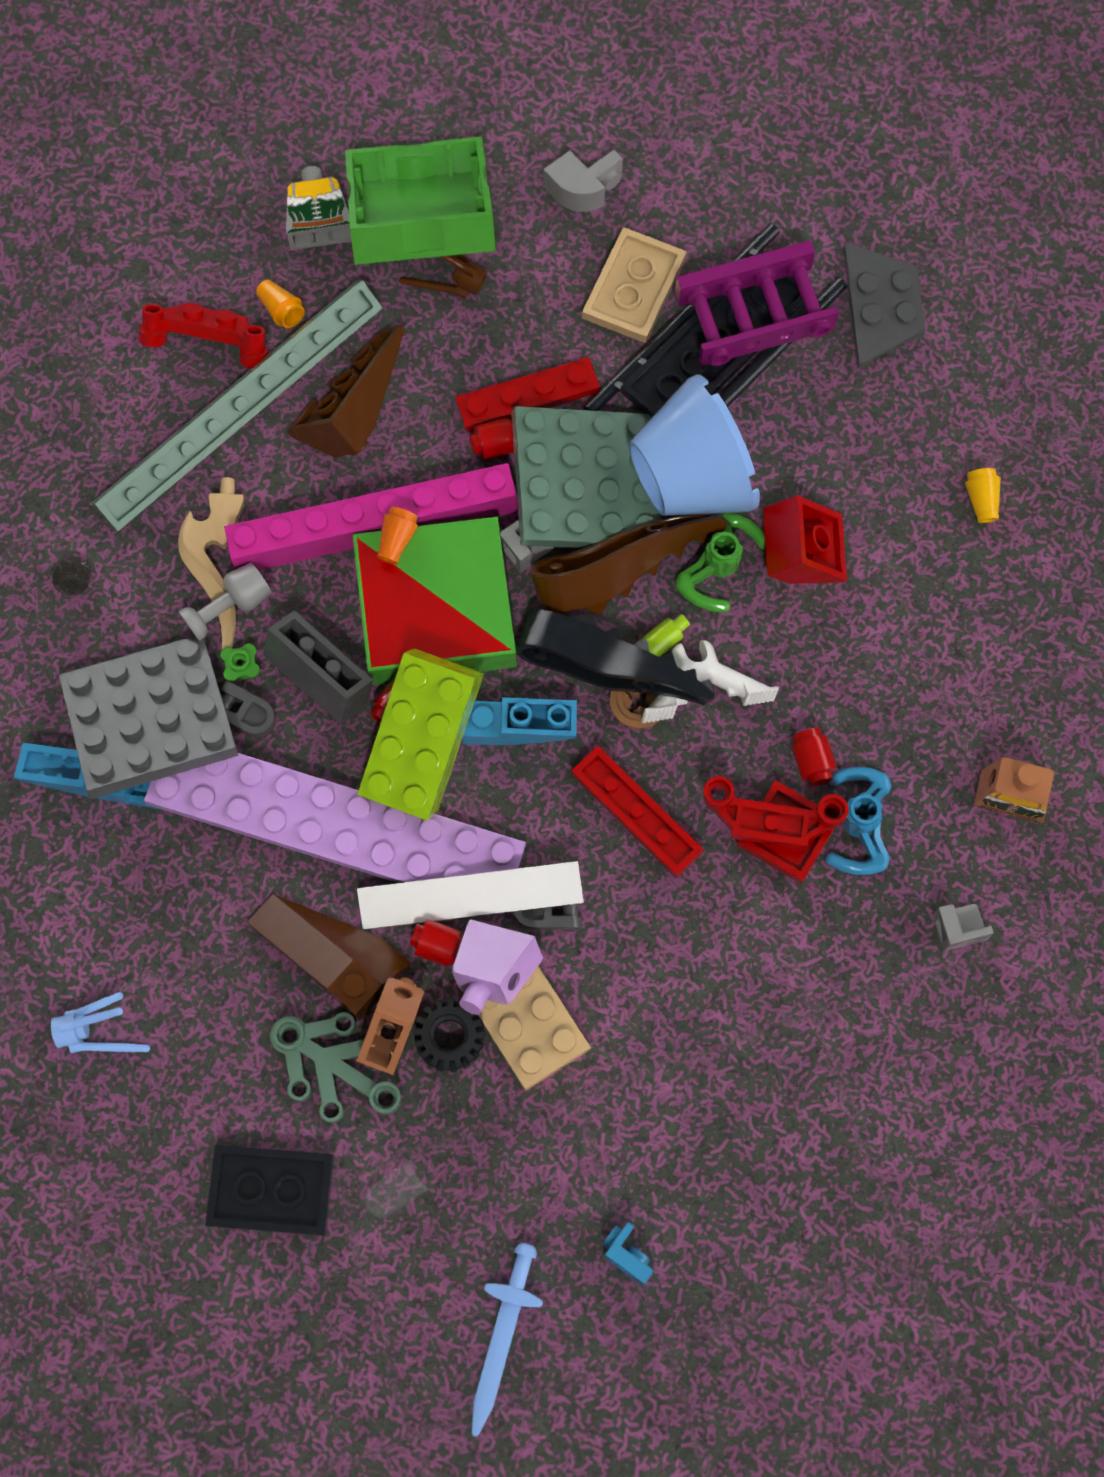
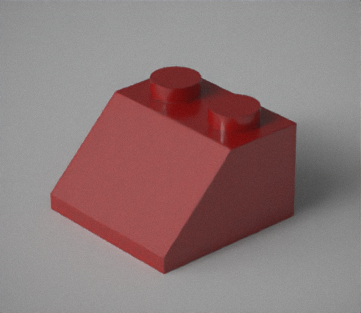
M798 495L763 508L767 576L788 584L847 581L841 513Z

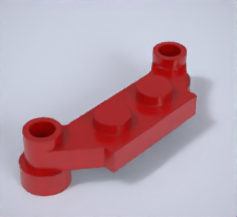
M181 303L177 307L163 308L157 304H147L142 307V323L138 327L139 342L144 346L160 347L165 345L167 342V332L170 331L240 347V364L251 369L268 355V348L265 346V329L261 326L251 325L248 322V317L236 315V313L229 310L216 311L203 308L195 303Z
M722 776L710 778L703 790V799L707 808L713 811L731 830L730 838L806 850L809 841L843 824L849 812L845 799L836 794L823 797L814 810L736 798L732 782ZM719 794L723 799L715 800L711 795ZM825 812L833 813L836 818L827 817Z

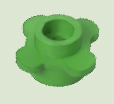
M247 643L242 648L236 649L226 647L222 650L220 656L225 661L226 667L223 675L227 681L246 680L259 675L260 668L255 661L257 649L253 644ZM238 660L244 661L242 665H237Z

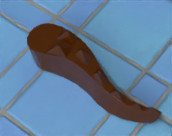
M719 513L667 517L617 533L601 542L572 553L540 560L530 569L539 605L542 610L555 613L583 608L601 614L610 599L618 594L625 598L628 597L634 582L643 574L648 572L655 576L661 560L666 556L673 554L680 558L687 543L693 540L705 543L707 533L723 532L727 527V521Z

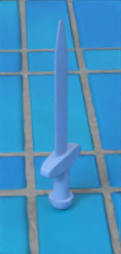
M527 1243L518 1244L514 1250L517 1256L509 1285L486 1284L484 1288L487 1293L502 1302L474 1399L472 1435L474 1437L480 1434L494 1406L521 1306L542 1307L543 1305L542 1299L524 1290L532 1258L536 1259L537 1256L536 1248Z

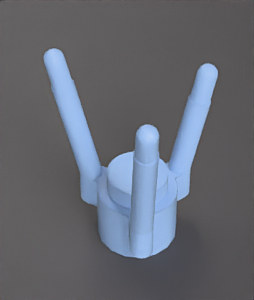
M121 992L102 998L79 1009L66 1011L65 1015L54 1017L51 1020V1033L56 1047L68 1046L70 1053L80 1051H150V1046L144 1044L83 1041V1039L90 1036L89 1024L107 1020L123 1013V1009L119 1007L85 1016L121 1000L124 996Z

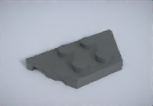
M845 243L843 252L857 367L864 368L868 366L871 360L884 353L888 355L897 350L901 344L910 343L923 336L925 323L917 267L852 243Z

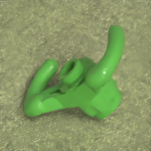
M720 513L727 521L725 530L713 534L709 543L706 544V549L699 561L679 573L676 577V589L696 607L726 613L730 609V603L727 600L703 595L695 590L694 585L711 576L724 578L731 576L737 571L743 547L739 544L737 536L732 533L731 528H738L744 531L760 549H766L764 531L752 520L736 513Z

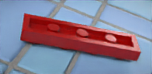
M587 357L456 396L455 401L467 433L474 431L475 425L503 418L511 420L512 411L515 406L551 408L597 394L600 391V386L590 358Z
M599 746L593 749L571 770V775L676 879L703 854L704 849Z

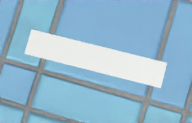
M578 861L357 888L363 929L426 922L427 919L436 921L584 903Z

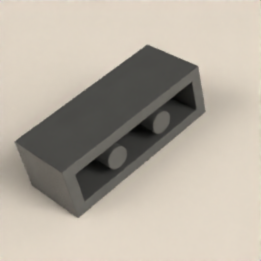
M295 610L268 628L263 655L338 723L342 725L367 705L373 679Z

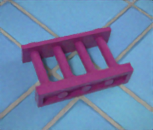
M811 240L676 278L675 297L679 306L694 305L707 343L701 344L699 363L701 367L710 364L719 366L727 363L731 358L810 336L819 338L835 329L839 314L837 306L821 310L807 271L812 269L815 256ZM788 276L794 278L807 311V315L790 320L787 318L774 284V280ZM755 285L761 287L774 321L772 325L754 329L740 291ZM719 295L728 297L741 333L725 338L720 337L707 302L708 298Z

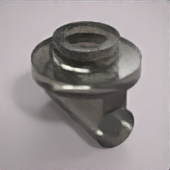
M88 560L64 562L58 566L51 567L53 586L60 593L78 595L87 589L89 575H91Z

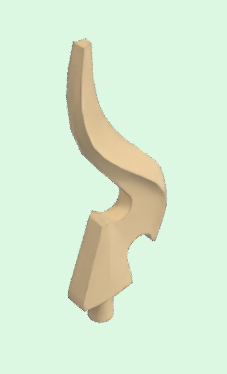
M228 477L221 479L220 493H209L211 511L209 518L204 521H197L193 518L192 512L189 511L180 529L178 539L181 559L204 588L212 602L226 593V590L223 586L221 575L205 553L206 549L214 544L223 549L228 547L224 526L238 523L245 504L244 495L234 494L235 479ZM235 605L218 615L222 631V650L226 647L232 648L236 631Z

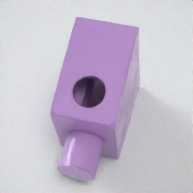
M470 919L452 970L460 991L464 993L459 1002L460 1006L471 1014L479 1015L487 1000L504 1005L511 1003L543 959L535 936Z

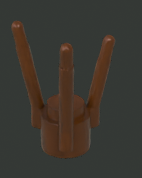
M462 254L440 256L443 260L457 267L452 281L457 283V286L405 277L399 279V282L404 285L456 294L466 299L469 292L476 296L478 295L485 282L488 270L472 262Z

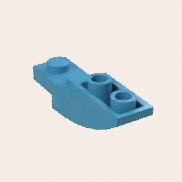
M502 697V702L475 701L462 744L518 745L575 739L577 700Z

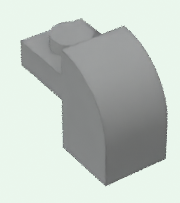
M569 150L544 169V188L559 204L567 209L577 212H589L599 209L605 205V189H613L621 180L623 158L613 150L587 168Z

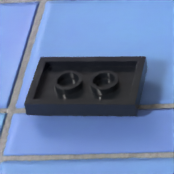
M215 1145L205 1226L326 1236L334 1155Z

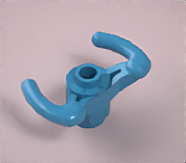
M856 766L840 769L832 774L833 780L828 782L831 786L855 780L867 781L871 785L865 793H861L856 798L849 799L847 802L849 812L842 824L849 835L860 839L869 859L867 861H854L834 852H829L825 855V863L841 872L852 875H871L883 872L889 865L890 856L880 837L883 807L881 800L892 788L889 776L886 773L867 767ZM860 815L864 816L866 820L860 819Z

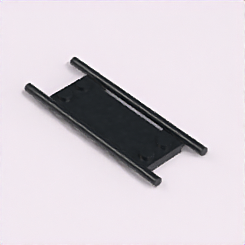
M769 224L733 261L765 253L764 249L780 234L777 226ZM788 276L774 280L788 320L807 315L794 278ZM837 278L817 298L821 310L827 309L847 289V284L843 279ZM755 285L741 289L740 291L754 329L774 324L761 287ZM719 295L708 298L707 302L720 337L725 338L741 333L728 297ZM688 304L583 407L584 410L599 411L620 392L641 411L653 417L688 378L696 374L703 376L709 383L704 387L712 396L758 351L731 358L727 363L719 366L710 364L701 367L699 363L701 344L707 343L694 305ZM794 341L767 348L720 395L727 408Z

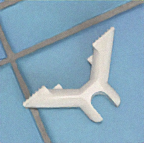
M701 640L699 643L702 657L701 662L691 661L687 657L682 644H678L672 649L671 653H673L677 667L684 671L695 669L697 680L702 682L709 679L712 684L727 690L729 697H741L743 706L774 701L779 689L778 686L769 687L720 664L712 644L706 640ZM658 695L652 704L644 710L641 722L650 723L651 721L655 722V720L673 719L677 706L687 704L688 701Z

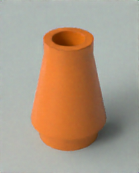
M390 507L388 514L383 516L377 558L388 563L398 564L400 556L418 529L416 524L418 516L399 507Z

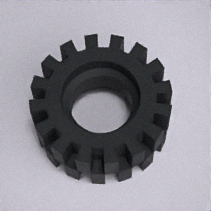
M449 998L446 1002L441 1000L435 1001V1005L431 1007L428 1005L423 1009L424 1013L422 1016L419 1015L416 1020L417 1025L414 1028L413 1035L417 1051L427 1065L436 1068L437 1071L444 1072L446 1070L453 1073L458 1072V1069L468 1068L472 1061L478 1059L480 1051L483 1050L485 1037L483 1024L478 1015L465 1011L459 1002ZM447 1021L458 1023L465 1033L462 1044L454 1050L441 1049L434 1040L437 1027Z

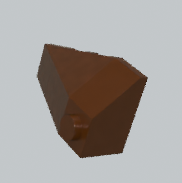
M398 325L377 331L351 358L350 363L353 368L344 371L338 377L334 376L327 383L328 387L332 390L319 403L312 399L303 408L287 430V433L292 438L334 458L346 455L354 456L360 453L367 446L366 440L375 429L405 331L403 327Z
M274 894L247 921L251 927L359 1021L379 1001L387 979H398L411 965L410 961L383 938Z

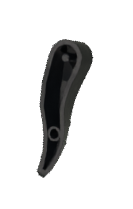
M532 611L528 616L515 648L516 654L532 665L561 672L577 680L610 691L663 695L701 705H706L713 701L715 697L711 681L708 679L700 682L697 680L695 669L684 671L677 667L673 653L661 657L650 653L646 639H642L633 645L620 639L617 628L614 627L604 631L597 627L592 613L589 612L574 617H567L552 611Z

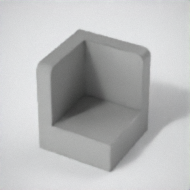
M519 520L500 532L502 551L519 573H522L554 550V547L520 545Z
M954 904L939 907L932 915L943 951L987 941L994 934L992 926L984 927L979 908L976 904L955 908Z

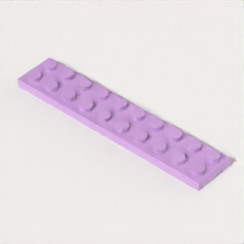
M238 753L239 756L151 781L144 798L146 805L396 883L518 869L526 847V842L437 814H434L430 820L426 821L357 795L359 790Z

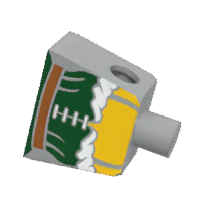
M317 166L305 167L301 171L302 182L291 183L288 186L286 232L290 249L297 250L350 242L349 211L337 179L334 177L322 178L321 169Z

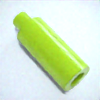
M682 614L674 620L666 618L637 642L646 639L649 652L661 657L684 638L682 631L689 627L690 623Z

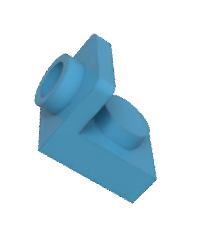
M627 1222L623 1229L616 1225L602 1244L609 1249L604 1258L643 1286L654 1271L647 1266L651 1260L633 1246L628 1251L621 1247L634 1226Z

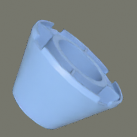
M699 374L688 378L630 441L629 451L634 468L649 500L662 516L750 512L758 508L760 493L758 488L754 490L751 488L749 476L756 473L749 452L724 401L718 393L712 396L704 387L709 384L708 380Z

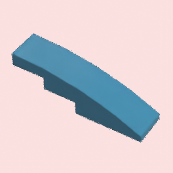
M30 743L22 744L13 777L15 780L89 797L77 750ZM150 782L96 797L98 799L159 809L146 805L144 802Z

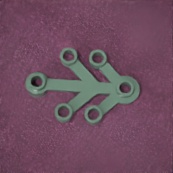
M341 1012L335 1015L334 1018L305 1024L300 1018L295 1016L282 1017L272 1026L270 1040L273 1047L286 1057L290 1080L287 1091L294 1101L304 1102L312 1094L311 1084L304 1079L302 1053L315 1062L322 1101L319 1112L325 1122L337 1123L344 1115V1108L337 1099L333 1074L369 1097L370 1104L377 1113L390 1115L398 1110L402 1097L399 1089L393 1083L380 1082L377 1084L342 1061L358 1057L364 1039L325 1048L310 1040L337 1033L341 1037L350 1036L356 1029V1022L351 1014ZM342 1018H348L351 1021V1026L346 1031L337 1029V1023ZM290 1029L297 1032L296 1040L292 1043L285 1042L283 1040L284 1033ZM298 1083H304L307 1087L306 1093L301 1097L294 1096L293 1087ZM385 1092L393 1095V1102L389 1106L379 1104V1097ZM330 1104H335L339 1108V1113L334 1118L325 1116V1109Z

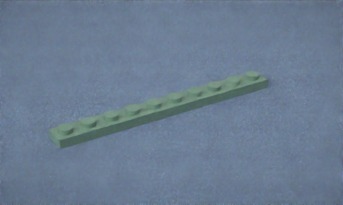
M357 280L96 498L92 504L110 526L117 532L379 312L382 306L364 281Z

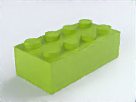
M415 648L404 652L357 795L426 821L430 820L434 814H437L484 674Z

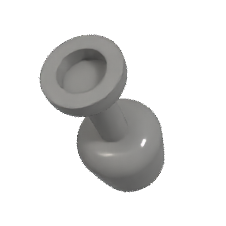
M252 562L227 573L223 579L226 593L198 612L191 607L178 611L199 641L207 635L208 629L205 624L234 604L242 611H251L272 593L270 587Z

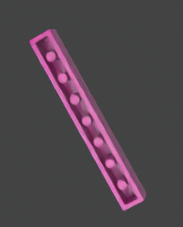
M509 463L224 526L231 561L235 569L252 562L257 570L354 549L353 534L382 531L383 516L388 514L391 506L416 514L418 516L416 522L418 526L498 517L516 513L517 494Z

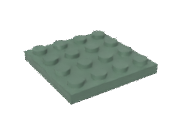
M515 406L512 411L520 545L586 548L617 533L661 519V514L655 509L643 489L629 451L630 441L652 417L649 414Z

